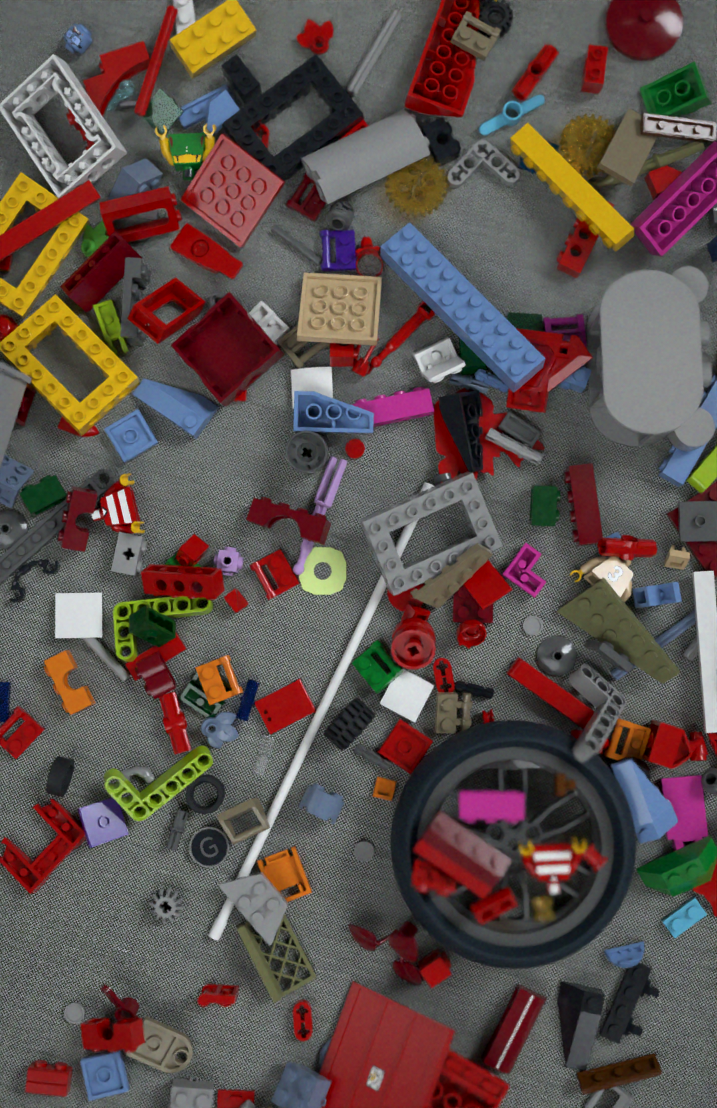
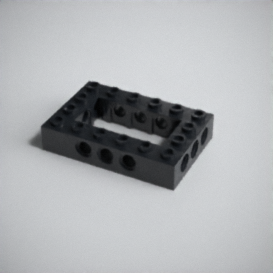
M315 54L223 122L225 133L231 140L282 180L287 181L304 168L301 158L338 141L359 122L364 120V114L319 56ZM311 83L318 92V97L325 101L332 114L273 157L253 130L261 127L260 124L264 125L272 118L274 120L277 118V114L287 107L290 108L292 103L300 97L308 95Z

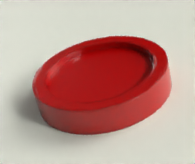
M351 439L347 442L345 452L350 458L357 459L364 454L365 446L361 440Z

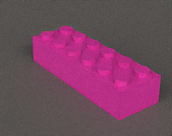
M714 141L630 224L634 228V233L650 254L662 257L717 203V142Z

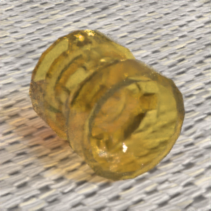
M538 896L531 899L532 907L535 908V913L533 914L535 922H548L555 919V912L551 907L553 904L552 896Z

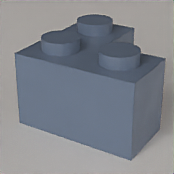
M146 158L123 167L108 198L112 200L157 189L161 183L160 179L163 173Z

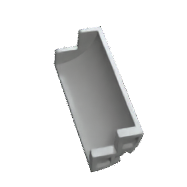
M403 109L301 159L307 176L315 181L320 199L329 204L430 155L428 148L430 147V142L426 136H423L415 116Z

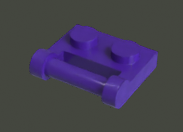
M321 230L320 238L322 239L323 258L321 271L356 270L355 230ZM330 239L336 240V263H330Z

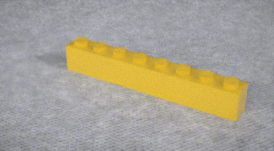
M526 123L510 137L512 152L516 156L520 155L524 159V164L529 169L533 168L537 172V177L542 182L546 181L550 185L549 188L552 193L558 194L565 206L569 209L572 208L576 212L577 218L582 222L585 221L589 225L590 231L602 238L603 244L608 249L612 248L616 252L634 237V228L529 123Z

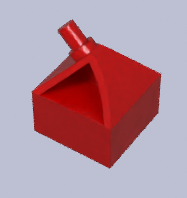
M652 720L649 727L651 732L642 759L673 769L686 762L692 756V752L696 751L695 748L703 745L704 742L701 737L693 741L688 740L685 730Z

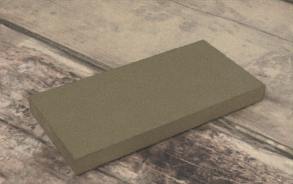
M628 108L598 165V168L630 187L634 184L657 139V136L641 135L640 114Z

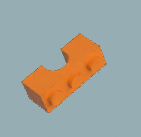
M65 650L44 661L46 665L44 670L48 677H52L55 683L53 684L54 691L57 695L60 694L63 700L61 704L66 713L69 712L70 715H74L96 704L88 686L73 689L68 684V675L78 668L70 650Z

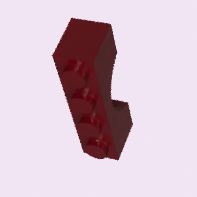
M262 496L260 499L253 498L246 518L248 522L268 529L282 519H293L299 526L300 537L320 545L325 544L331 522L326 520L327 516L315 513V516L308 514V510L299 507L293 510L290 509V505L279 502L278 505L273 504L271 499Z

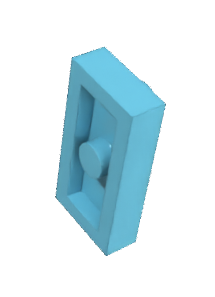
M693 896L661 921L671 935L676 938L705 917L707 913Z

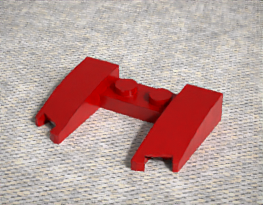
M54 798L50 799L52 804L42 808L40 804L33 806L35 811L58 834L34 861L7 837H4L1 842L7 846L4 855L0 856V863L29 894L36 893L68 855L86 840L82 824Z

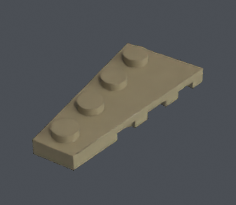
M477 543L456 558L457 562L455 564L447 565L441 569L442 573L434 579L430 577L424 582L426 584L419 590L415 588L410 593L413 598L439 609L493 554L490 549Z

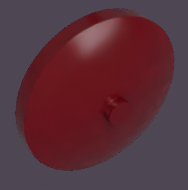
M612 0L605 16V31L611 45L623 56L636 61H651L667 54L675 46L683 28V15L677 0Z

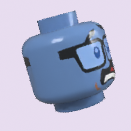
M81 23L79 25L72 24L63 36L66 42L64 46L73 54L75 52L83 54L93 42L91 38L92 33Z

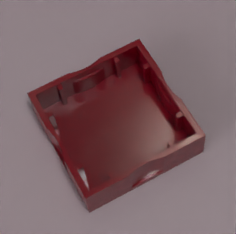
M230 292L209 309L198 323L191 326L171 344L184 362L199 375L202 383L219 403L225 407L230 405L285 355Z

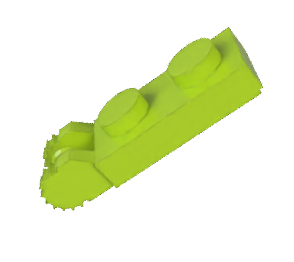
M110 299L93 305L104 339L108 343L109 348L117 356V349L113 341L119 339L122 350L125 353L129 352L125 338L120 336L121 323L113 300Z

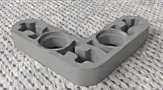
M480 140L449 171L447 178L449 186L460 188L483 164L504 184L512 186L518 182L520 171L489 142ZM483 147L486 148L485 153H484V152H481V153L478 152V151H479V148H481V149H482ZM497 158L501 160L502 165L494 167L491 161ZM472 160L475 166L468 169L464 166V162ZM460 170H462L463 173L460 175V181H453L452 175L457 176ZM513 172L515 174L514 178L508 179V173L511 174Z

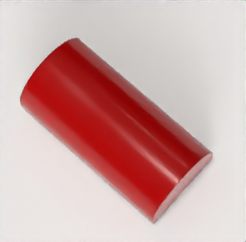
M506 886L470 905L479 924L482 925L516 907L518 904L511 890Z

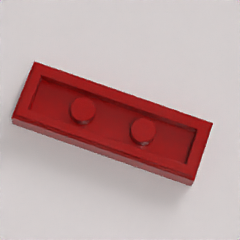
M176 632V638L161 647H151L137 656L135 660L125 665L134 680L137 681L140 679L135 671L137 661L159 651L166 663L187 648Z

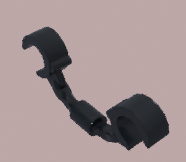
M40 559L39 561H31L18 569L19 572L15 574L12 588H10L11 590H19L20 597L18 599L9 598V600L18 603L25 599V588L20 587L18 579L21 577V574L25 575L30 571L31 566L38 564L40 567H43V573L55 574L60 569V563L55 561V568L52 571L47 568L48 560Z

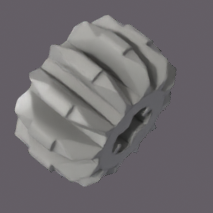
M161 888L159 894H153L154 900L150 901L149 905L155 907L150 910L151 914L157 913L155 920L162 917V923H166L168 918L172 923L175 917L179 918L181 916L179 910H183L184 905L178 903L183 901V897L176 898L179 893L177 890L171 894V888H168L166 893ZM165 901H167L168 905L170 906L168 910L165 909V905H162L165 903Z

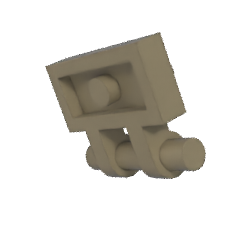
M436 692L434 728L436 733H456V725H461V731L471 726L470 709H472L473 704L471 693H463V700H458L456 692ZM457 708H462V717H457Z

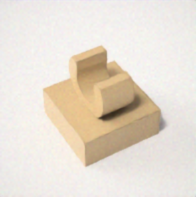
M672 545L665 558L664 567L684 570L690 560V552H686L685 547H682L681 551L675 550V545Z

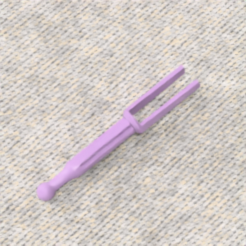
M330 457L314 499L316 507L313 516H315V513L325 515L327 508L332 506L347 464L346 460L340 459L323 502L337 462V458ZM303 539L298 562L293 567V572L296 575H301L304 572V564L307 556L312 551L314 542Z

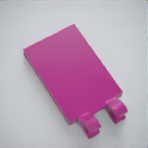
M702 775L660 778L661 794L671 802L678 818V822L666 832V839H672L673 852L683 848L684 841H693L694 843L701 840L702 837L708 836L704 793L701 784Z

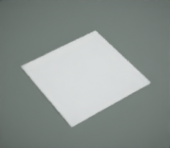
M55 593V638L102 637V593Z

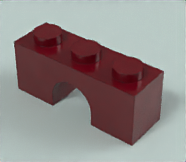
M72 486L71 491H67L65 503H68L67 511L63 510L61 522H64L63 530L59 529L57 537L61 548L81 552L86 551L89 531L87 528L77 526L75 520L81 513L94 514L98 496L95 490Z

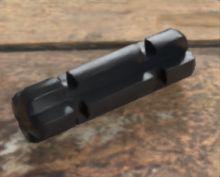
M456 681L455 691L463 693L464 691L465 693H471V695L479 697L484 696V698L492 699L494 695L493 688H483L484 686L471 683L465 684L463 681Z

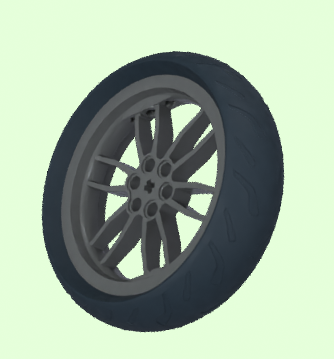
M504 720L479 724L449 737L436 746L418 764L407 780L399 796L391 827L390 844L394 875L399 890L416 920L434 939L453 953L467 960L496 968L527 969L548 965L565 959L591 943L609 925L620 909L633 877L636 859L635 826L632 812L619 782L597 754L586 762L577 760L573 754V747L577 739L559 729L530 721ZM483 768H497V790H504L503 771L505 769H519L521 771V791L524 793L525 813L528 795L527 768H542L553 774L554 772L565 773L566 779L576 780V789H571L570 792L566 793V796H561L548 803L529 821L519 820L515 827H509L506 819H499L496 823L487 822L484 830L459 823L477 837L487 840V844L495 849H499L500 853L510 860H518L516 868H506L500 879L499 890L508 885L509 876H518L522 892L523 915L521 917H505L503 913L498 918H493L480 925L474 913L466 909L454 898L457 894L467 889L463 885L459 884L456 886L455 893L449 894V897L438 896L436 891L428 890V893L415 891V887L410 886L415 860L428 862L413 851L414 846L432 817L440 811L446 798L452 796L457 800L459 799V794L455 793L453 789L465 778ZM575 796L579 798L585 809L584 812L560 825L541 830L538 825L554 809ZM588 818L592 833V843L595 845L594 848L603 857H607L608 860L596 872L593 871L591 865H589V868L578 865L577 870L586 875L578 890H573L559 881L560 889L571 894L572 898L560 909L544 918H529V895L524 874L525 866L523 865L518 843L521 842L523 847L529 844L528 840L531 841L532 845L540 844L541 840L565 832ZM493 828L500 829V835L496 838L490 836V831ZM528 828H535V835L531 838L526 837V830ZM513 838L518 842L517 845L514 844V848L508 844Z

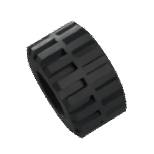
M358 697L354 698L325 729L323 735L340 751H344L371 723L375 713Z

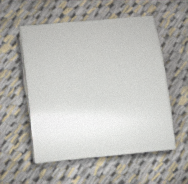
M262 300L249 312L276 345L280 338L291 331Z
M332 367L291 370L292 409H294V391H315L333 398Z
M404 669L403 673L389 684L380 704L416 722L434 684Z

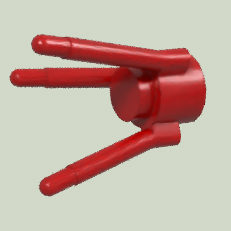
M357 344L359 356L361 345ZM376 345L370 346L364 358L354 359V367H352L351 371L362 377L370 374L374 367L368 359Z

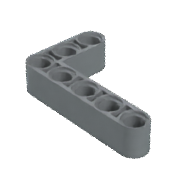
M583 664L570 675L569 681L579 693L596 707L595 712L573 747V754L577 760L586 762L602 748L625 707L626 701L623 695L591 666Z

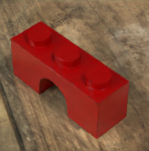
M91 1018L80 1024L83 1049H92V1052L108 1049V1052L125 1050L126 1053L136 1051L137 1047L145 1043L142 1018H124L113 1024V1030L111 1029L109 1018Z

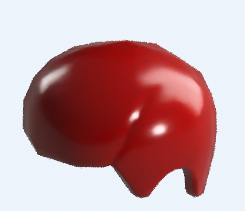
M475 619L465 620L459 624L456 630L459 646L464 645L468 649L483 643L487 636L484 624Z

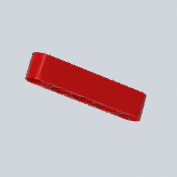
M519 657L516 658L506 672L511 678L583 729H585L595 712Z

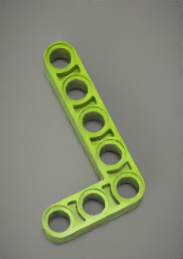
M717 444L686 479L699 493H703L717 478Z
M183 596L128 601L116 604L113 609L116 655L125 662H132L136 659V636L129 633L128 636L122 637L121 631L124 628H129V616L143 606H148L159 612L160 606L167 604L168 610L161 614L169 618L209 614L213 609L212 600H207L208 605L203 609L199 608L198 605L201 600H206V598L189 599ZM182 602H187V609L180 611L179 605ZM127 608L128 614L125 617H120V611ZM127 647H130V655L127 657H123V650Z
M198 746L141 792L119 770L109 769L104 774L105 789L135 821H143L212 766L213 758L206 746ZM202 755L207 756L204 760H198ZM186 768H191L188 773L182 772ZM111 779H118L116 783H109ZM169 781H175L173 785H166ZM124 793H131L128 797L122 796ZM153 794H159L157 798H151ZM137 807H144L140 811L135 810Z

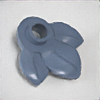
M220 712L215 718L208 717L202 722L201 731L207 737V742L211 747L220 749L223 741L231 742L238 738L237 730L231 725L236 718V714ZM210 726H214L212 730H208Z

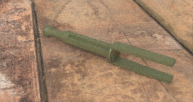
M694 141L659 155L654 153L650 159L645 160L638 176L704 150L703 142L698 143V141ZM609 174L605 179L590 182L589 184L597 191L599 188L616 185L622 181Z

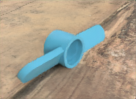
M536 95L521 104L517 101L507 102L502 113L480 124V134L488 135L505 125L514 126L518 124L522 115L544 104V96ZM514 109L518 112L519 116L511 118L507 116L506 111Z

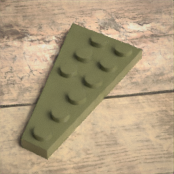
M604 577L558 608L557 612L600 642H609L614 646L613 650L616 653L620 652L627 656L629 662L661 684L679 675L680 670Z

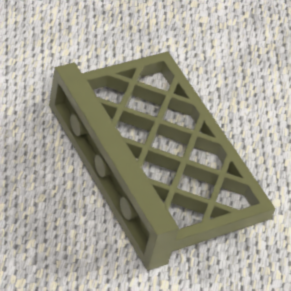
M285 914L273 940L270 954L261 951L260 946L263 938L252 933L249 921L236 926L274 1004L280 1001L282 997L317 978ZM280 929L289 931L290 938L288 944L277 941ZM255 937L260 938L259 943H257ZM292 939L296 946L291 945ZM276 943L287 946L284 958L273 955ZM290 948L299 951L300 954L297 962L287 959ZM264 955L269 957L268 962L266 961ZM272 958L283 961L279 972L271 970L269 967ZM285 962L296 965L293 976L282 973ZM299 966L307 968L310 976L304 979L297 978ZM281 976L292 979L290 987L284 991L279 986Z

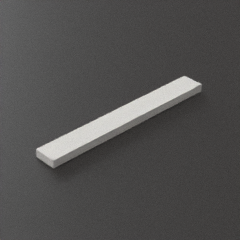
M714 571L692 572L704 731L705 733L717 732V606Z

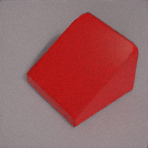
M408 604L401 620L420 618L427 622L431 612L427 609Z

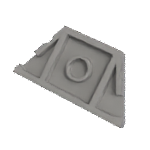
M263 872L249 877H240L229 882H221L219 888L270 946L289 904Z

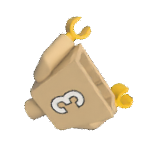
M606 556L593 557L580 566V570H574L570 573V576L575 572L580 575L579 579L574 582L580 581L582 575L585 574L584 578L591 585L604 577L624 603L631 596L633 572L628 568L632 563L631 560L618 559L616 556H611L610 558Z

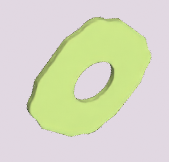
M332 547L312 548V551L306 558L304 572L299 575L302 588L314 595H331L341 591L346 581L347 566L343 553ZM320 562L329 564L332 570L330 577L325 580L318 579L314 574V568Z

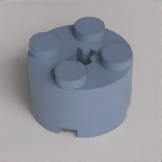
M313 783L312 786L308 785L298 807L302 809L303 806H306L305 811L325 821L331 818L330 823L335 824L345 803L342 801L343 796L331 792L329 795L324 792V787Z

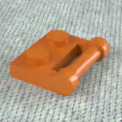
M230 655L196 667L209 705L243 693V689L239 687L232 669ZM223 665L232 689L231 691L226 692L217 666Z
M618 718L608 750H605L604 756L615 760L625 757H635L642 760L651 729ZM624 726L629 729L621 754L619 755L615 751Z

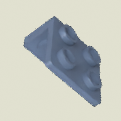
M4 455L0 467V503L12 508L15 505L20 489L33 475L34 470L7 455Z

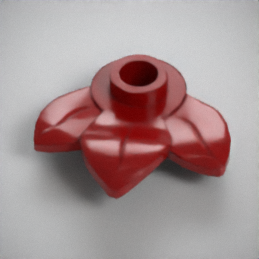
M308 19L304 27L305 33L297 34V41L303 48L311 49L313 53L322 55L329 49V41L334 35L333 25L328 20L320 27L317 23ZM317 44L323 45L322 47H316Z

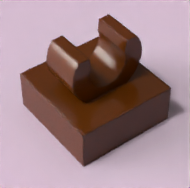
M554 772V794L566 796V789H576V780L566 779V774L563 772Z

